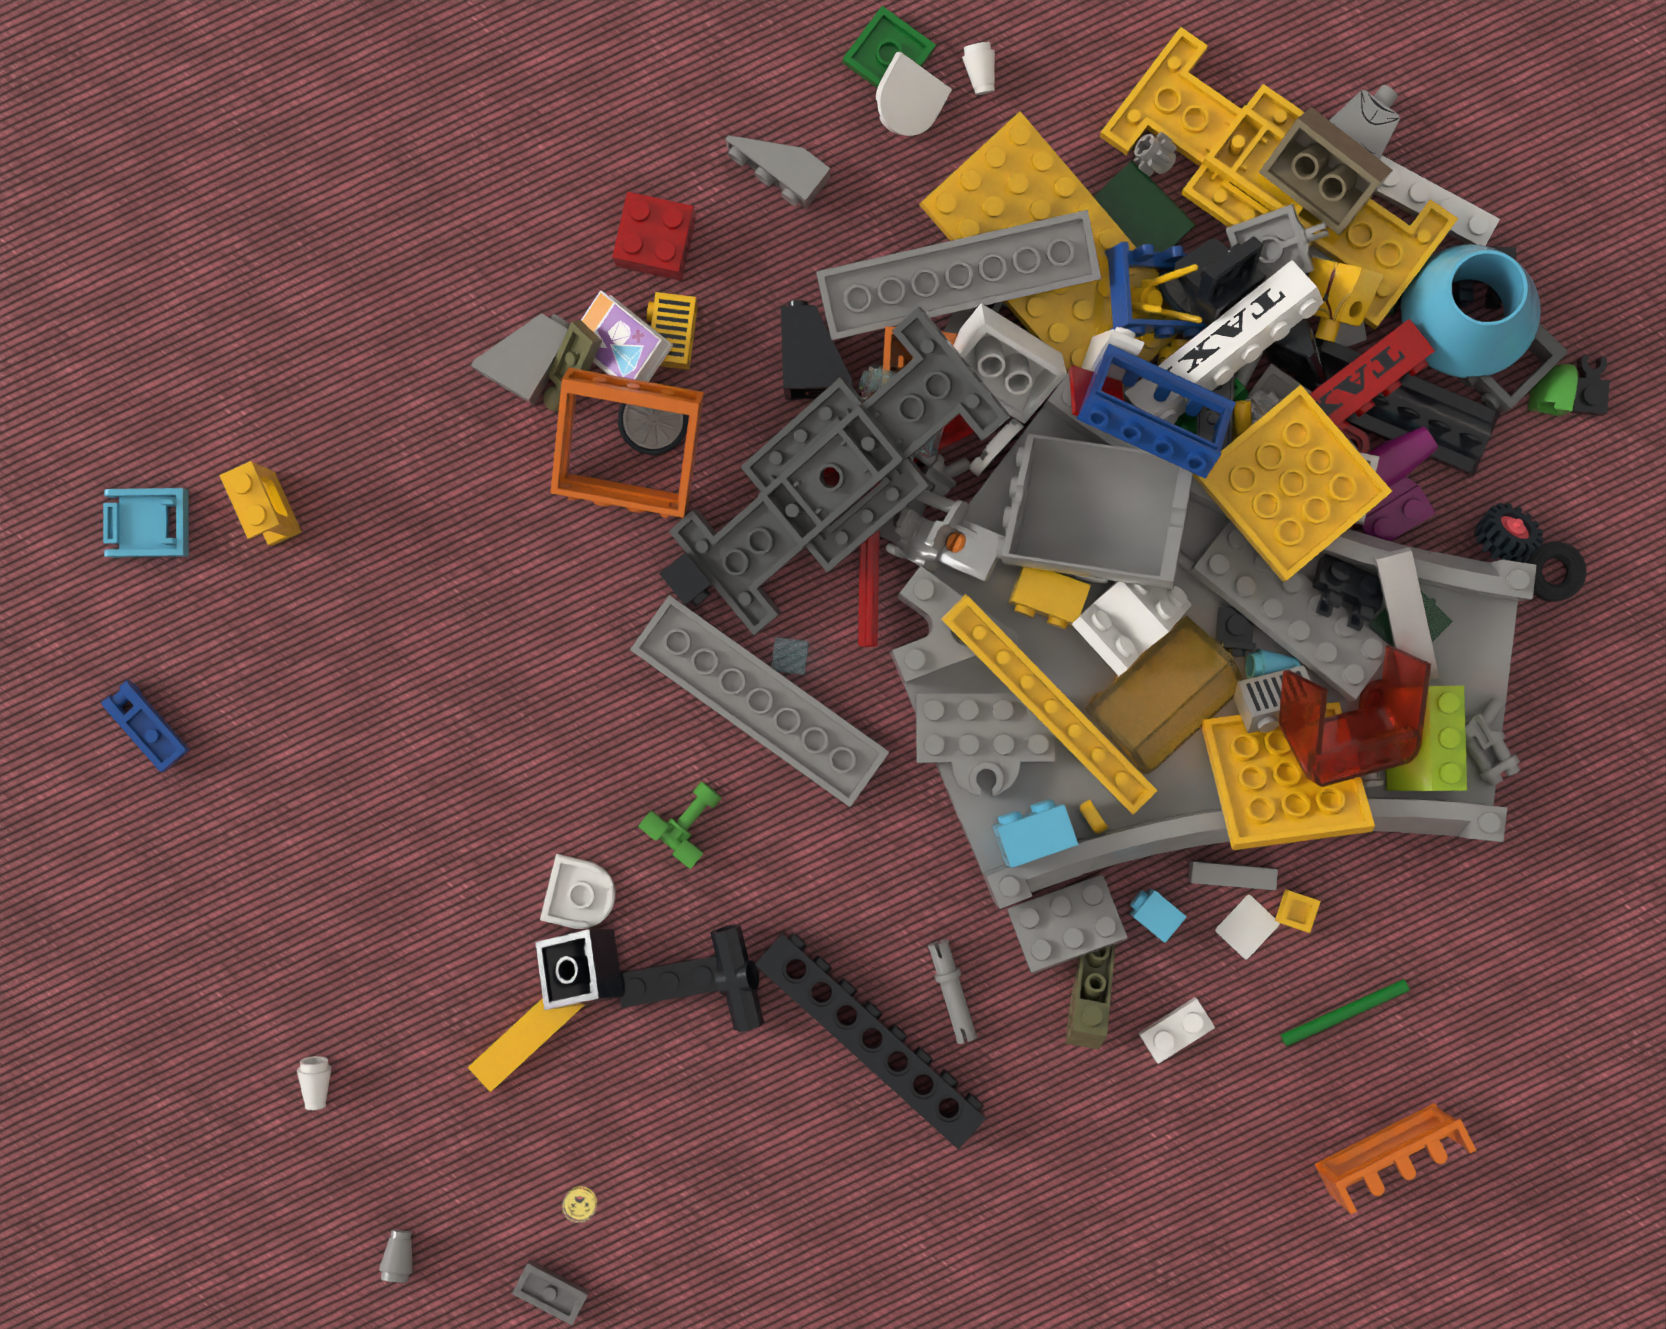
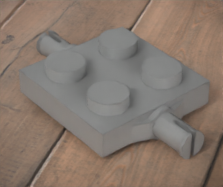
M1294 203L1226 228L1231 248L1237 243L1243 244L1253 236L1264 244L1257 268L1266 275L1265 281L1291 260L1304 273L1313 271L1315 268L1309 253V242L1329 236L1328 229L1314 234V232L1327 228L1325 222L1305 229L1298 219Z

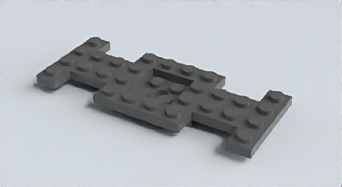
M917 307L892 330L914 359L865 402L844 376L839 377L741 466L742 470L761 492L752 503L725 527L716 533L698 509H694L669 530L670 534L753 635L759 633L782 613L761 586L803 549L807 548L828 573L932 485L910 457L960 414L979 438L984 440L1011 417L921 307ZM828 467L835 468L839 473L840 480L836 486H830L824 480V471Z

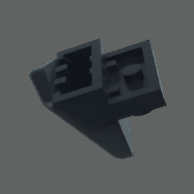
M1251 237L1243 244L1237 243L1231 249H1228L1218 239L1213 238L1176 262L1174 271L1193 264L1199 267L1197 271L1177 279L1194 303L1195 309L1207 327L1265 282L1266 275L1257 268L1264 244L1256 237Z

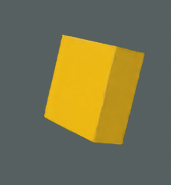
M1285 889L1275 921L1310 933L1321 901Z

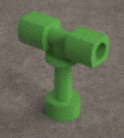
M703 781L693 790L697 797L678 821L670 818L666 822L651 810L638 825L655 841L660 839L673 849L672 855L689 869L695 865L704 852L688 840L692 836L688 829L707 805L714 809L722 799L717 792Z

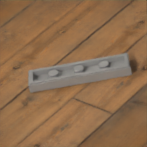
M1410 547L1374 556L1403 684L1406 687L1440 678L1412 550Z

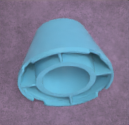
M1474 244L1453 246L1430 256L1403 292L1400 304L1402 323L1410 318L1435 350V352L1425 358L1429 366L1441 373L1459 378L1493 375L1515 363L1534 340L1541 314L1536 286L1524 267L1514 258L1500 250ZM1472 279L1491 286L1502 300L1504 318L1494 322H1481L1465 315L1453 299L1452 283Z

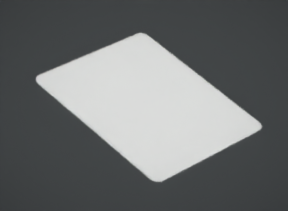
M1247 895L1215 931L1244 959H1248L1280 923L1276 922L1275 918L1251 895Z

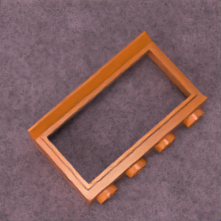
M1433 1103L1314 1165L1329 1194L1350 1214H1353L1357 1210L1346 1190L1347 1187L1364 1180L1368 1190L1373 1195L1381 1196L1385 1191V1187L1377 1173L1378 1171L1395 1163L1403 1178L1406 1180L1414 1179L1416 1170L1409 1156L1426 1147L1433 1161L1438 1164L1445 1163L1448 1156L1440 1140L1447 1136L1466 1148L1470 1154L1477 1150L1461 1119H1455L1439 1109L1436 1103Z

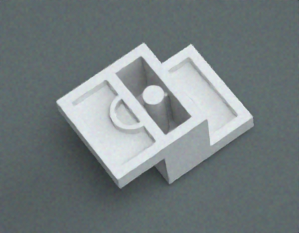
M1116 581L1072 625L1115 673L1120 676L1144 651L1167 634L1192 604L1187 600L1184 591L1175 585L1172 590Z

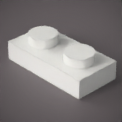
M1194 997L1138 1034L1154 1060L1159 1064L1213 1030L1215 1026L1198 999Z

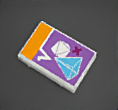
M601 290L581 319L602 340L593 363L608 375L649 382L673 347L671 342L612 295L608 296Z

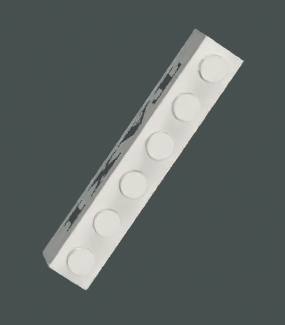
M1291 260L1162 362L1159 367L1212 391L1217 386L1227 383L1234 373L1245 364L1255 361L1262 351L1273 342L1283 339L1290 332V329L1301 320L1314 315L1324 301L1317 286ZM1144 378L1124 392L1133 406L1172 424L1185 412L1189 400L1171 391L1166 401L1159 402L1153 396L1157 384Z

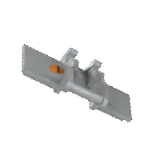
M929 490L923 491L880 528V537L896 544L889 543L887 545L886 551L888 553L907 559L918 566L934 572L942 565L949 566L986 583L999 559L996 558L999 537L1005 538V536L964 520L968 512L967 502L962 500L953 501ZM924 504L948 513L944 521L936 520L933 522L921 517L926 508Z

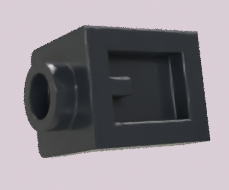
M1218 607L1214 648L1224 649V655L1245 657V651L1255 650L1256 643H1252L1254 623L1235 608Z

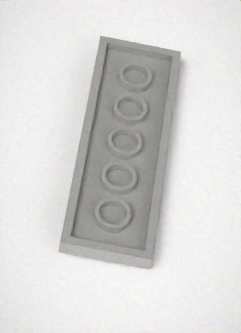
M1231 520L1227 521L1190 569L1192 574L1349 702L1357 699L1393 649L1366 625H1363L1360 631L1348 627L1347 622L1350 612L1342 606L1338 609L1333 607L1332 614L1328 618L1316 613L1322 591L1313 588V582L1299 571L1283 582Z

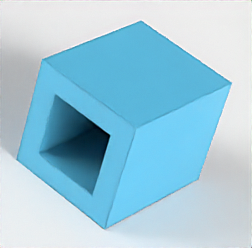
M1151 888L1146 892L1141 890L1130 903L1133 909L1128 913L1164 943L1168 941L1187 917Z

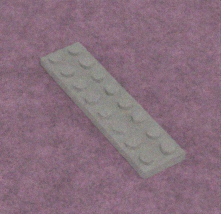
M1088 210L816 271L831 340L883 329L885 326H896L917 307H921L931 318L975 308L981 303L989 305L1101 279Z
M670 595L630 649L849 807L852 806L889 754V751Z

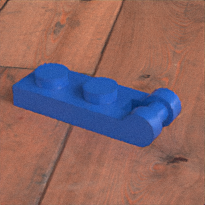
M127 679L119 686L120 691L114 696L109 695L101 704L160 772H166L187 754L190 748L147 701L140 689ZM130 701L134 707L126 713L123 705Z

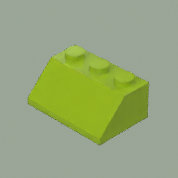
M1464 685L1383 688L1385 791H1467Z

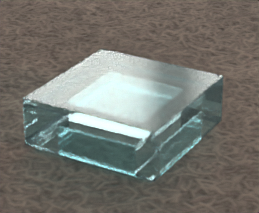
M775 637L772 669L777 672L805 675L809 641Z

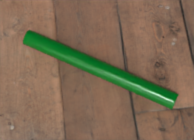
M1404 979L1399 980L1280 1034L1284 1045L1288 1047L1410 991Z

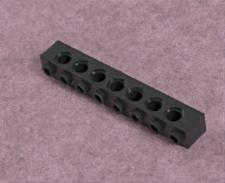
M782 931L756 960L755 965L959 1150L986 1119L984 1112L981 1110L984 1107L982 1102L972 1093L968 1092L965 1096L958 1090L956 1086L959 1082L945 1069L941 1072L936 1070L931 1065L933 1058L920 1046L914 1050L905 1041L908 1038L906 1033L893 1023L889 1027L882 1021L880 1017L883 1013L872 1002L868 1000L864 1004L855 996L858 990L845 978L838 981L830 973L832 967L819 955L813 958L804 949L807 944L797 934L792 932L788 935ZM793 959H799L805 963L806 971L800 976H793L788 972L787 964ZM816 983H827L831 987V994L825 999L815 997L812 993V988ZM844 1005H850L855 1008L857 1015L852 1021H842L837 1015L839 1008ZM875 1028L879 1030L882 1034L881 1040L876 1044L866 1043L862 1036L867 1029ZM896 1051L903 1052L907 1056V1061L901 1067H893L888 1063L890 1054ZM922 1074L932 1078L931 1086L925 1090H919L913 1085L914 1079ZM944 1098H953L957 1101V1107L954 1111L945 1113L939 1109L940 1102Z

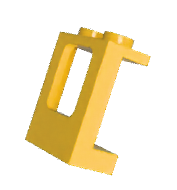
M250 461L219 475L248 539L263 533L267 545L273 546L302 533L274 471Z

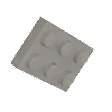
M1103 874L1007 909L1031 974L1120 943L1128 938Z

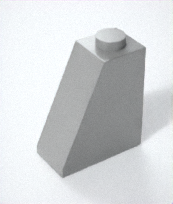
M541 313L477 357L472 362L471 367L479 374L530 404L535 405L550 380L547 375L570 324L555 314L549 318Z

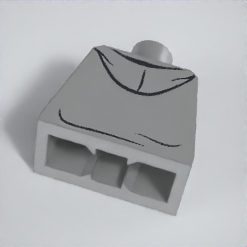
M1382 85L1374 96L1366 90H1361L1329 121L1380 159L1400 120L1399 115L1390 109L1398 95L1392 88L1386 85Z

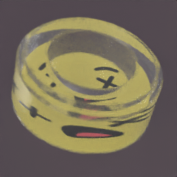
M584 1186L570 1189L562 1202V1211L565 1217L574 1223L588 1221L594 1215L597 1208L596 1195L592 1190Z

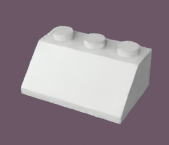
M982 303L960 328L953 345L1006 411L1024 424L1067 375L1062 353Z

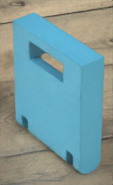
M184 488L104 489L105 497L119 498V503H103V543L119 544V549L104 550V557H189V490ZM168 507H176V538H169Z

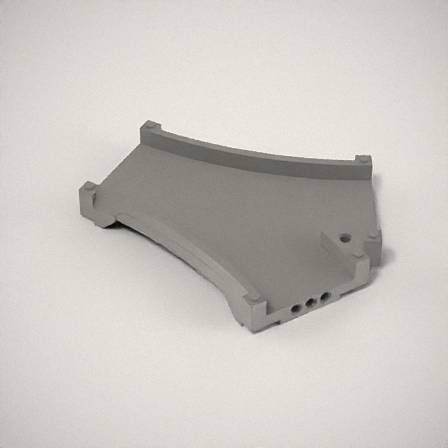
M1068 373L970 501L964 520L1004 536V511L1006 506L1011 507L1012 497H1009L1012 476L1018 477L1020 467H1016L1017 452L1019 446L1025 447L1027 434L1133 449L1140 448L1077 420V416L1072 415ZM1193 477L1181 551L1197 562L1230 519ZM1347 529L1302 567L1299 572L1314 583L1318 561L1326 553L1379 577L1374 556L1410 546ZM1410 547L1440 678L1406 687L1464 685L1465 718L1471 714H1481L1491 698H1494L1504 706L1492 722L1495 731H1502L1518 602L1533 599L1537 565L1509 560L1484 562ZM999 558L987 583L945 565L939 567L935 572L927 570L922 566L918 568L897 598L924 617L929 625V632L926 637L890 652L915 714L916 694L1012 693L941 620L966 594L1158 790L1132 815L1056 737L1055 762L1021 763L1019 775L1012 786L993 797L991 789L995 785L996 778L991 771L982 770L977 774V784L981 788V794L978 797L959 786L953 777L951 763H936L992 899L999 909L1032 897L1031 892L1094 870L1155 854L1201 845L1230 842L1201 727L1203 719L1240 715L1233 698L1238 681L1248 679L1245 673V661L1249 652L1262 649L1294 657L1255 624L1252 643H1256L1255 650L1245 651V657L1224 655V649L1214 648L1218 607H1234L1179 566L1174 585L1184 591L1187 600L1192 606L1167 634L1144 651L1120 676L1115 673L1073 626L1067 625L1066 630L1047 624L1048 618L1036 613L1034 618H1030L1014 612L1015 606L1008 604L1021 566L1003 564L1002 559ZM1108 580L1107 584L1084 582L1091 586L1081 614L1116 581ZM1383 597L1381 609L1374 614L1372 621L1367 622L1364 620V625L1393 647V649L1356 700L1349 702L1305 666L1319 698L1318 704L1340 703L1353 751L1382 752V756L1378 759L1380 779L1384 780V785L1364 787L1375 824L1373 831L1447 835L1503 842L1508 807L1493 806L1496 785L1490 786L1488 781L1482 780L1479 775V768H1477L1476 762L1472 759L1467 747V791H1385L1383 688L1405 687L1402 681ZM1342 601L1341 606L1351 613L1353 605ZM1490 746L1483 750L1492 765L1499 761ZM1047 799L1054 800V803L1064 804L1078 845L1013 868L1007 866L992 825L999 823L998 816L1016 810L1017 812L1020 811L1021 815L1032 812L1030 805ZM1089 799L1109 827L1099 835L1093 831L1079 809L1080 805Z

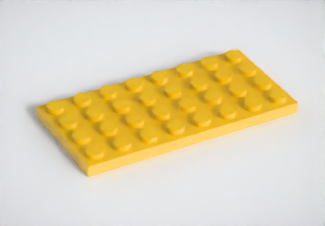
M1019 111L919 205L950 241L1088 210L1101 279L1003 301L1033 336L1062 353L1068 374L1069 368L1072 365L1081 368L1092 337L1113 328L1109 266L1105 251L1121 242H1128L1130 251L1137 247L1022 112ZM1129 268L1130 289L1141 287L1143 279L1156 278L1159 276V273L1155 269ZM1163 299L1161 308L1172 310ZM1132 313V319L1178 320L1158 315ZM1145 333L1144 336L1135 337V339L1144 342L1142 350L1137 357L1150 362L1159 353V350L1168 345L1171 339H1174L1178 334L1164 339L1154 338L1152 333Z

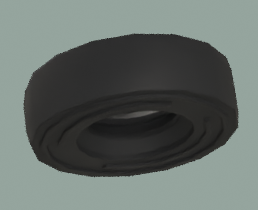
M1552 541L1542 544L1530 559L1525 562L1537 565L1533 595L1544 601L1558 602L1571 598L1580 591L1586 579L1587 568L1583 556L1576 548L1564 542ZM1549 559H1558L1565 565L1566 577L1560 584H1550L1543 577L1542 568Z

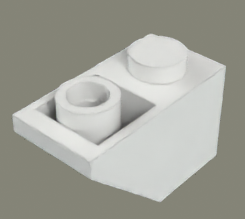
M1116 327L1115 330L1105 331L1092 337L1081 368L1094 372L1108 344L1138 356L1144 342L1135 339L1136 334L1125 328ZM1111 363L1107 376L1122 381L1126 370Z

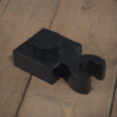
M1588 355L1578 358L1577 370L1581 374V378H1578L1573 410L1570 413L1597 416L1607 414L1610 380H1600V374L1607 367L1606 357L1601 356L1596 359L1595 369L1589 367Z

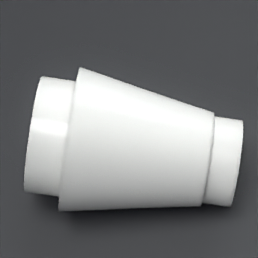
M981 42L964 47L965 55L962 56L975 95L994 92L995 50H991L990 42Z
M313 1056L300 1060L297 1074L305 1102V1109L319 1110L326 1107L332 1068L328 1065L326 1057Z

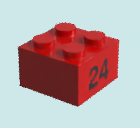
M627 191L612 256L616 266L682 281L696 220L694 206Z

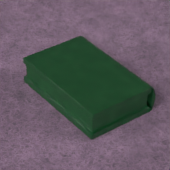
M1132 160L1094 196L1096 201L1137 248L1145 244L1154 245V252H1163L1170 247L1176 246L1196 225L1184 213V210H1181L1144 172L1138 169V166Z

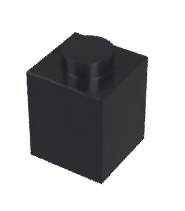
M686 552L659 573L687 607L692 603L697 607L711 596L708 590L713 585Z

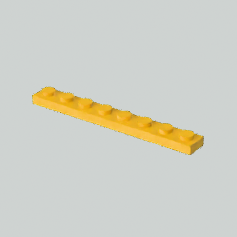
M965 594L941 618L961 641L1132 815L1158 791L968 595Z

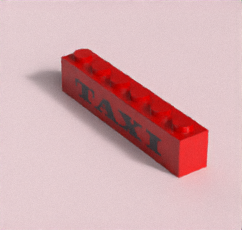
M1409 318L1309 395L1338 429L1342 431L1349 425L1345 421L1346 418L1354 412L1359 418L1376 405L1372 401L1375 396L1382 393L1386 397L1402 385L1399 381L1400 377L1407 372L1413 377L1429 365L1425 358L1435 352V350Z

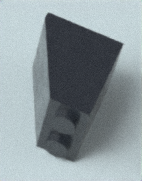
M804 300L789 301L788 306H781L783 390L785 400L816 399L839 377L843 376L852 386V378L833 340H831L830 334L816 306L808 305V301Z

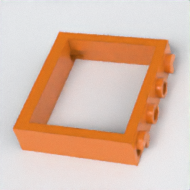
M568 368L561 382L550 493L567 496L568 500L584 499L593 501L598 506L616 505L626 507L627 510L636 513L649 511L659 513L664 518H668L669 515L684 518L690 501L704 392ZM576 396H587L689 415L679 494L569 474Z

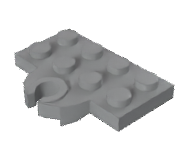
M936 693L915 695L916 763H951L953 777L961 788L972 795L979 797L981 794V788L977 784L976 777L982 770H989L995 775V785L991 789L993 797L1012 786L1019 775L1021 763L1055 762V736L1013 693Z

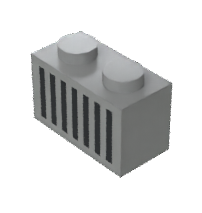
M1304 665L1238 681L1233 698L1247 733L1256 731L1265 733L1276 729L1280 725L1305 723L1314 717L1319 703V698Z

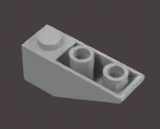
M730 135L725 139L727 149L729 150L727 154L733 161L741 166H744L745 163L755 170L754 175L767 186L774 184L782 190L781 196L795 207L800 204L807 209L830 179V168L804 148Z

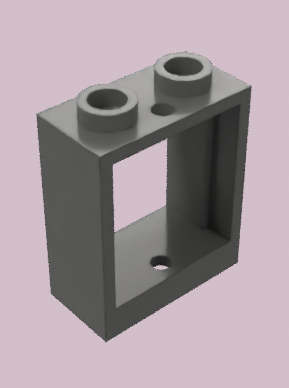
M1539 323L1535 338L1528 349L1542 363L1510 395L1490 375L1458 377V379L1465 386L1473 387L1482 396L1481 401L1485 406L1501 414L1515 406L1568 351Z

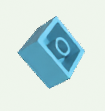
M1047 799L1030 805L1032 812L1021 815V812L1016 810L998 816L999 823L992 825L1007 866L1013 868L1078 845L1064 804L1054 803V800Z

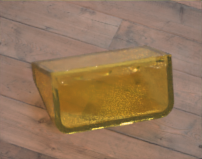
M1186 615L1167 634L1144 651L1139 659L1120 676L1116 675L1114 682L1104 691L1096 693L1084 709L1088 716L1131 763L1143 774H1148L1156 770L1202 728L1203 719H1211L1234 698L1238 681L1244 679L1234 657Z

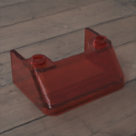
M1392 645L1386 646L1382 679L1371 681L1360 693L1359 708L1326 718L1328 689L1290 670L1283 671L1279 727L1305 777L1318 786L1325 787L1413 761L1418 755L1422 744L1431 663Z

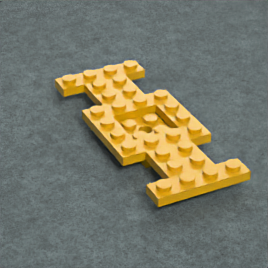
M1180 27L1103 128L1100 138L1127 156L1146 130L1156 137L1162 131L1172 139V144L1177 147L1176 151L1199 166V169L1184 187L1181 194L1227 227L1293 203L1298 219L1305 229L1323 223L1259 173L1297 118L1304 112L1264 84L1261 85L1249 103L1242 109L1190 74L1206 52L1208 45ZM1370 199L1340 235L1327 226V228L1314 232V234L1328 229V237L1326 236L1309 243L1310 246H1314L1335 262L1384 274L1363 320L1364 323L1375 330L1458 218L1430 199L1413 223L1408 225Z

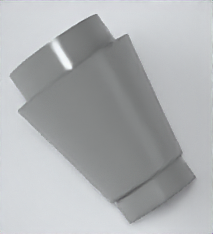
M391 1230V1236L389 1237L379 1267V1271L382 1272L381 1280L405 1283L409 1280V1274H413L411 1231Z

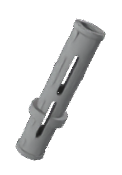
M940 940L941 943L939 944L938 941H935L927 946L930 949L937 972L934 975L935 981L940 983L956 1035V1042L958 1044L965 1043L964 1039L966 1038L970 1042L978 1036L975 1032L959 980V976H961L960 968L955 966L949 940Z

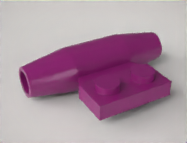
M1422 426L1388 440L1366 453L1379 456L1376 473L1392 492L1366 513L1364 525L1360 524L1365 534L1392 541L1436 514L1421 487L1406 478L1408 474L1438 449L1435 440L1426 427Z

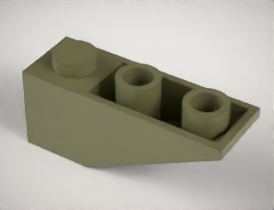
M1116 944L1078 957L1068 1013L1065 1044L1099 1050L1107 1038Z

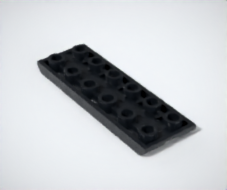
M1317 338L1328 380L1362 355L1335 342ZM1406 373L1399 378L1402 385L1386 397L1379 393L1372 399L1376 405L1359 418L1354 412L1345 419L1346 422L1356 428L1387 441L1424 426L1438 446V449L1428 458L1469 476H1474L1500 414L1494 409L1416 376L1411 377L1410 374ZM1296 374L1295 380L1312 392L1321 386Z

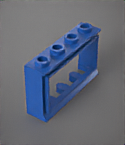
M1121 242L1105 251L1109 266L1113 328L1110 330L1121 327L1136 334L1135 337L1144 336L1145 333H1152L1154 338L1157 339L1170 338L1175 336V334L1183 335V339L1191 340L1207 328L1204 321L1194 323L1179 320L1132 319L1129 268L1174 270L1176 262L1187 255L1183 252V246H1173L1163 252H1154V245L1145 244L1130 251L1128 242Z
M1108 344L1095 368L1077 420L1206 479L1221 456V448L1236 402ZM1111 363L1126 370L1122 378V383L1126 387H1133L1139 377H1142L1157 384L1153 396L1159 402L1166 401L1171 391L1189 399L1185 408V412L1189 416H1197L1203 406L1220 413L1213 427L1212 440H1206L1101 391Z

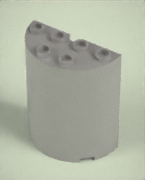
M1027 434L1025 447L1019 446L1016 467H1020L1018 477L1012 476L1009 491V497H1012L1011 507L1006 506L1004 511L1003 527H1005V538L999 537L996 558L1002 559V563L1173 590L1184 537L1193 473L1140 449Z

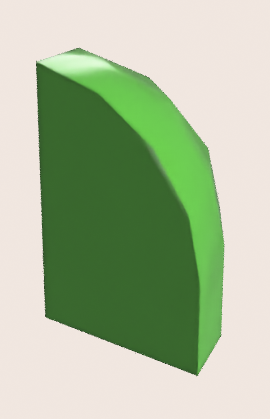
M1555 365L1531 389L1527 410L1559 417L1572 412L1578 382L1575 365Z

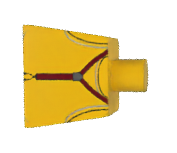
M1312 257L1315 269L1309 272L1308 278L1317 286L1324 301L1314 314V316L1320 317L1315 337L1335 342L1341 323L1357 327L1362 324L1384 274L1357 266Z

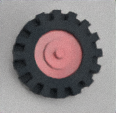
M1497 503L1496 506L1493 505L1475 526L1474 535L1478 536L1476 539L1478 544H1484L1481 549L1485 553L1488 551L1492 553L1490 556L1492 559L1500 558L1501 560L1525 563L1544 541V538L1541 537L1543 535L1542 529H1537L1539 523L1531 521L1530 518L1532 516L1528 512L1526 515L1521 513L1522 508L1518 506L1513 509L1512 504L1506 503L1504 506L1502 503Z

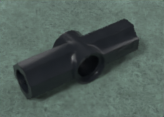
M732 924L714 929L710 934L718 962L715 972L716 986L720 994L726 995L733 1028L738 1032H743L760 1027L764 1024V1019L757 995L759 972L755 962L749 961L741 925Z

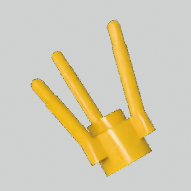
M1193 264L1153 279H1143L1141 287L1130 289L1132 313L1158 315L1187 322L1201 323L1202 318L1199 316L1161 308L1163 297L1161 292L1155 288L1159 284L1197 271L1198 265Z

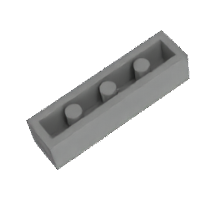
M1189 860L1188 882L1265 890H1276L1278 869Z

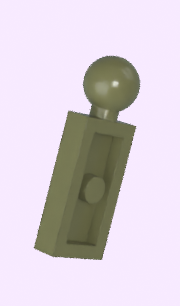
M581 320L571 321L547 375L555 385L546 389L543 401L545 406L553 412H559L561 382L568 368L589 371L602 343V340Z

